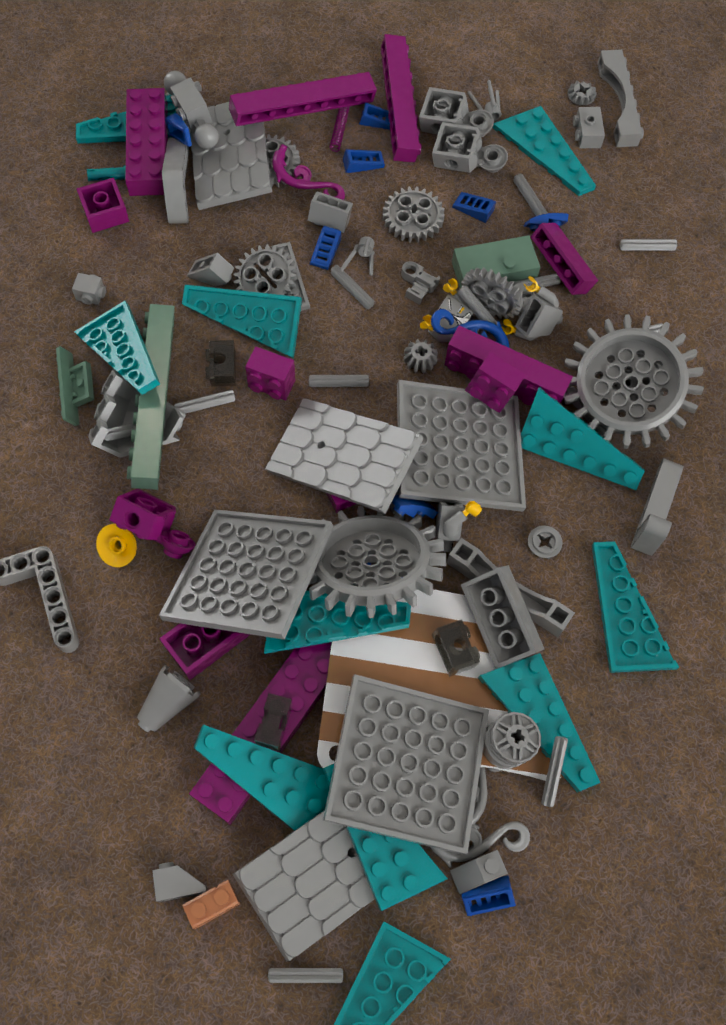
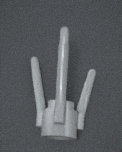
M488 80L491 101L485 105V109L482 108L471 91H468V95L479 110L490 112L494 121H496L502 115L499 91L496 90L495 102L491 81Z
M362 237L359 244L354 246L353 251L339 271L343 272L358 252L362 257L369 256V275L372 276L375 254L373 251L374 240L371 237Z

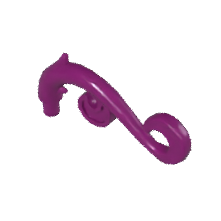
M281 144L279 149L275 151L272 162L278 183L282 180L289 186L305 190L332 188L337 192L336 198L345 199L344 189L339 184L332 182H310L311 171L304 165L296 166L293 172L294 177L290 176L284 166H287L284 161L287 146ZM325 189L323 193L329 195L328 189Z

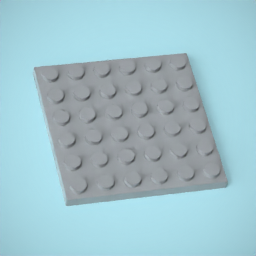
M399 380L397 383V426L418 433L424 438L399 486V498L445 502L449 504L462 503V505H467L469 501H475L485 508L523 512L526 509L518 396L513 395L499 413L479 399L472 397L463 388Z
M214 509L159 614L162 621L285 640L334 528L332 522Z
M354 674L352 676L323 821L463 855L468 854L489 710Z

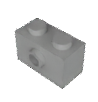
M578 107L577 114L573 117V127H576L575 141H578L579 148H601L605 137L601 108Z
M317 191L311 200L307 221L313 222L316 225L334 228L344 233L350 220L353 203Z

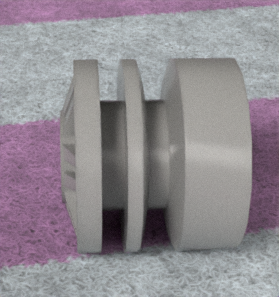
M510 712L502 715L486 728L483 747L484 756L492 765L500 769L509 770L526 763L538 753L541 746L539 728L532 718L523 713Z

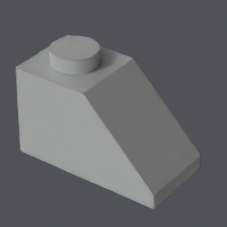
M217 252L195 260L187 276L216 287L225 285L231 280L234 267Z
M498 850L450 870L459 895L508 874Z
M174 862L159 864V869L152 870L156 902L199 895L209 890L206 885L178 865L174 866Z

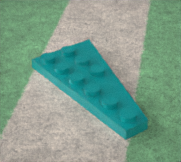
M172 95L166 96L168 116L176 113L175 109H177L170 98ZM126 111L119 114L117 112L110 113L109 117L103 119L96 117L77 123V144L126 141Z
M126 301L121 302L74 331L81 340L141 395L160 385L130 306Z
M538 388L521 432L522 449L637 490L645 470L626 454L615 448L612 443L601 437L598 432L579 417L564 408L556 399L550 397L542 388Z
M593 542L592 552L609 672L677 670L679 666L676 660H673L669 652L670 648L667 642L663 640L658 630L659 626L644 597L640 595L636 587L637 583L631 577L616 542Z
M306 590L285 640L266 637L264 654L409 628L411 605L406 602L396 601L397 614L395 615L389 612L386 604L375 606L374 618L368 617L366 606L356 605L351 617L346 616L344 602L338 601L329 611L325 607L327 593L312 600L309 591Z
M202 724L194 749L292 830L295 831L324 811L330 785L322 768Z

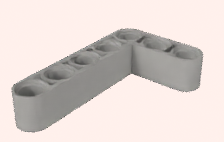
M168 138L162 168V180L168 223L182 224L189 223L185 188L189 147L175 138Z
M665 458L661 460L631 544L632 549L652 556L666 539L672 522L666 520L684 468L683 465Z
M40 546L0 559V571L5 570L4 574L0 576V586H6L37 576L55 644L65 653L75 651L79 646V638L58 561L53 552L48 547ZM49 556L47 561L40 562L43 557ZM27 563L25 568L19 570L21 564ZM55 576L51 582L46 583L48 577ZM60 596L57 602L51 603L53 597ZM66 616L62 623H56L59 617ZM71 636V641L63 645V639Z

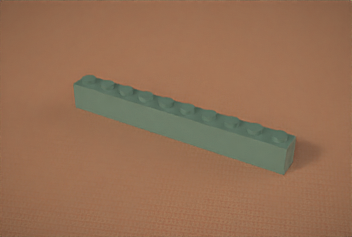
M150 304L149 312H145L147 328H143V340H146L145 346L160 385L143 395L136 394L135 407H138V412L133 414V424L136 425V430L132 429L131 442H134V448L129 449V461H132V466L127 467V479L131 480V488L158 490L175 320V307L171 305Z

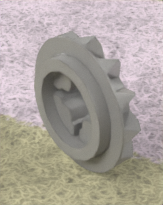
M576 81L575 84H571L567 93L569 99L577 105H589L594 102L597 95L595 92L596 87H591V83L587 84L585 81L582 83Z
M538 526L528 536V547L532 554L539 556L540 559H550L557 556L562 548L561 535L550 526ZM550 538L548 543L549 547H547L546 545L543 547H539L541 543L540 539L548 540Z

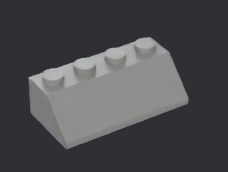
M509 565L498 567L461 584L496 669L545 650Z

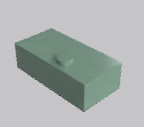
M529 235L456 248L452 258V265L460 289L462 287L461 282L466 273L471 269L475 270L477 267L480 270L484 267L487 272L492 269L494 274L500 272L501 277H508V282L529 279V276L533 278L538 277L541 268Z

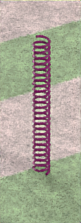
M350 106L339 108L330 142V149L332 151H340Z

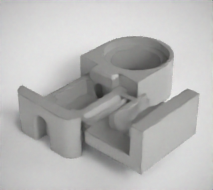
M408 261L402 266L401 276L404 280L410 282L413 287H409L406 290L405 297L420 305L428 291L432 293L439 285L440 276L436 278L423 271V266ZM412 269L415 273L409 274L405 270Z

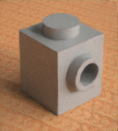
M78 273L72 291L76 300L88 305H99L101 298L105 297L106 287L101 277L93 274Z

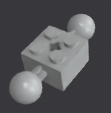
M176 70L168 72L164 78V87L172 95L170 98L175 108L177 107L175 109L176 113L185 122L189 133L191 132L200 147L204 149L213 148L219 140V134L213 126L206 102L191 77L187 79L182 72Z

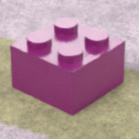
M114 177L76 188L92 233L129 222L126 207Z
M255 346L245 366L248 387L254 392L269 394L270 397L276 400H287L296 381L294 360Z
M490 351L465 391L500 413L516 392L526 374Z

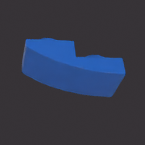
M542 214L529 219L524 223V227L530 228V231L534 232L541 223H557L560 227L568 222L569 214Z
M395 495L392 503L395 505L393 509L402 516L407 514L414 518L418 514L422 517L427 515L434 519L438 513L427 501L399 498V495Z

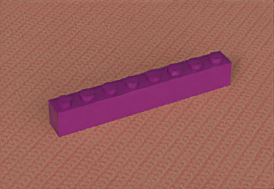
M385 34L381 45L387 109L389 111L388 118L390 122L393 161L415 162L417 156L421 154L422 146L419 143L420 130L417 129L418 115L415 114L416 100H413L414 86L411 84V60L408 58L409 45H406L405 36Z
M369 72L272 87L264 90H254L246 93H236L230 95L229 111L235 125L242 126L371 103L374 101L377 88Z

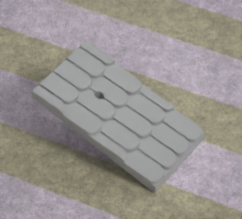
M229 102L208 107L213 126L219 134L217 144L213 148L204 149L196 143L191 134L195 198L198 209L202 210L271 193L272 185L264 122L236 126L229 111Z
M303 398L299 405L300 407L290 422V426L287 427L265 470L274 475L386 514L424 438L411 430L392 426L386 422L356 415L353 412Z
M325 810L232 874L286 962L301 954L320 938L326 936L375 899L346 826L323 821Z

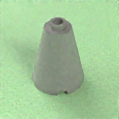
M164 665L160 670L137 716L139 720L138 725L146 732L150 730L156 732L201 695L199 691L194 693L192 690L195 686L178 672L174 671L173 674L168 672L170 667Z

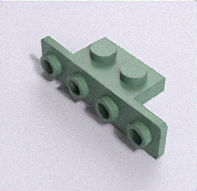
M59 346L56 348V361L58 365L61 415L64 421L77 426L79 425L78 407L94 400L91 364L84 361L74 366L73 354Z

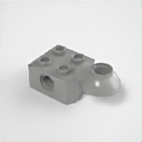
M429 87L419 115L421 131L438 134L442 122L478 127L482 138L490 132L494 125V118L490 112L486 110L469 112L465 92Z
M442 122L432 151L434 167L470 173L476 167H482L488 172L495 173L505 166L508 160V153L503 146L497 144L482 147V138L478 127Z

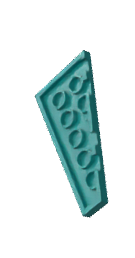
M541 106L494 123L492 127L494 130L504 134V138L509 142H514L523 153L537 164H542L548 169L547 172L561 179L562 183L578 196L595 190L596 184Z
M194 285L184 286L182 305L294 359L302 305L301 297Z
M540 653L478 677L493 692L492 695L496 700L499 699L506 707L508 713L519 712L532 718L539 728L541 734L540 748L546 757L551 759L556 736L568 739L561 775L577 793L601 783Z
M334 764L323 768L329 785ZM346 826L380 911L448 879L419 844Z
M383 921L334 1025H391L451 959Z

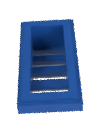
M365 103L359 125L390 130L389 111Z
M174 113L165 117L169 135L188 147L192 146L189 129L180 115Z
M346 149L343 156L346 173L379 169L385 166L381 151Z
M461 192L452 208L486 223L495 209L496 201ZM465 199V203L461 204V201Z
M323 226L310 265L329 270L341 242L340 230ZM319 256V257L326 258L327 261L322 260V259H319V258H317V257Z
M509 875L497 878L461 894L467 916L516 906ZM471 900H476L477 904L472 905Z

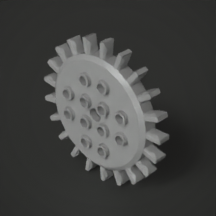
M625 315L623 320L624 329L616 331L614 330L613 323L608 318L604 324L607 334L601 338L597 335L596 331L589 328L587 336L593 344L589 348L577 341L573 344V349L583 356L581 361L565 359V367L577 370V376L572 378L569 385L576 386L577 392L564 396V403L571 404L580 401L582 408L576 410L573 414L580 419L588 415L592 419L588 425L594 430L597 426L607 429L603 436L605 440L610 442L614 432L623 434V449H628L631 443V435L638 434L641 435L644 448L649 447L651 441L649 432L654 430L659 432L660 437L664 441L669 440L670 434L665 424L672 421L678 428L683 429L686 426V421L677 414L680 408L694 414L698 408V405L685 400L686 394L702 395L704 389L703 386L689 384V378L702 376L704 370L703 367L687 368L686 362L693 360L698 352L696 349H692L681 354L678 350V347L685 341L686 335L682 333L671 342L664 337L668 333L670 323L665 322L658 333L650 331L648 329L651 319L647 315L642 321V328H632L630 315ZM641 352L644 356L638 357L636 354ZM614 358L615 361L610 363L607 359ZM659 363L662 367L656 368L654 364ZM629 368L632 372L628 374L624 370ZM602 374L603 377L601 379H597L595 375ZM635 379L637 386L634 388L628 387L625 384L626 380ZM647 379L650 383L645 385L642 383V380ZM617 384L620 386V389L615 390L612 386ZM662 390L666 391V392H667V395H666V396H662V395L660 394V391H662ZM634 395L638 399L636 401H632L630 397ZM607 401L608 405L602 406L600 402ZM654 407L655 411L649 412L647 408ZM624 412L625 416L619 417L618 413Z
M358 506L357 517L350 519L342 510L338 511L339 523L334 525L309 582V585L317 583L309 588L310 598L315 600L327 593L325 607L329 611L338 601L344 602L346 616L351 617L356 605L366 606L369 618H374L375 606L385 604L389 612L395 615L397 614L396 601L403 598L414 608L417 606L415 590L418 589L429 596L433 594V583L425 580L426 578L441 582L443 580V569L433 566H446V553H436L444 551L443 538L431 540L436 537L434 525L420 531L418 530L422 527V516L420 515L406 522L404 521V516L397 512L394 517L385 516V513L377 511V515H366L363 506ZM368 562H369V563H375V562H376V564H374V565H367L366 563H368Z

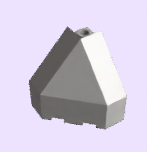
M112 369L102 387L101 394L104 397L101 403L97 404L93 418L96 420V425L90 429L88 438L91 445L121 458L128 456L129 449L134 448L131 436L105 441L104 438L110 427L133 423V414L138 412V407H135V396L140 393L119 373ZM169 402L166 403V426L163 434V445L180 440L175 432L181 429L183 420L186 417V414Z

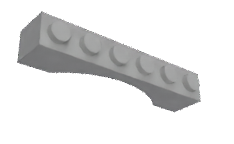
M622 49L602 50L597 63L600 77L614 89L621 103L622 113L617 120L613 132L616 147L638 146L640 139L644 136V129L640 125V113H637L636 109L637 100L634 99L633 85L630 84V72L627 71L626 67L627 59L624 57Z
M463 538L458 541L450 552L446 563L470 580L498 568L478 548ZM516 582L533 622L558 638L575 612L557 600L538 594Z

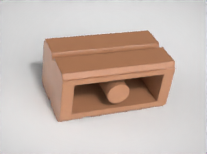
M226 880L219 884L217 888L214 887L182 906L191 927L198 929L239 906L241 903L231 882Z

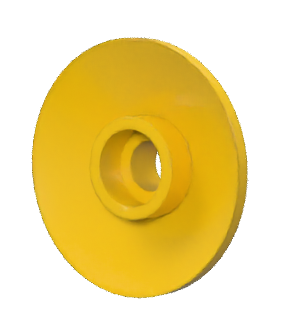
M109 524L102 528L96 540L97 552L100 558L109 566H126L136 555L137 544L133 533L127 529L118 528L116 524Z

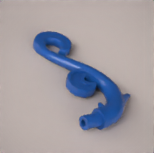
M439 309L431 317V325L438 334H454L458 326H462L477 333V330L483 329L491 333L497 343L509 348L508 338L499 321H497V324L485 320H473L450 329H444L440 325L442 318L446 319L449 325L454 323V318L448 310ZM481 332L480 335L487 338L486 332Z

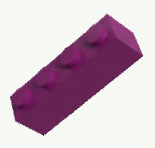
M557 223L540 224L532 234L531 239L572 295L587 294L599 280Z

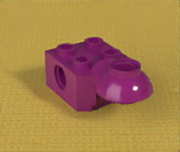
M138 488L117 496L109 520L114 522L118 528L127 529L135 533L140 539L153 540L163 545L164 553L175 559H181L183 554L191 552L196 546L195 542L185 532L170 530L176 513L175 506Z

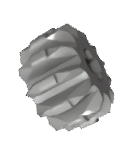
M419 339L415 343L410 341L408 347L404 349V363H407L408 369L414 368L415 373L421 370L424 374L426 369L431 371L433 365L437 364L438 351L434 349L433 343L427 344L426 339L423 342H420Z

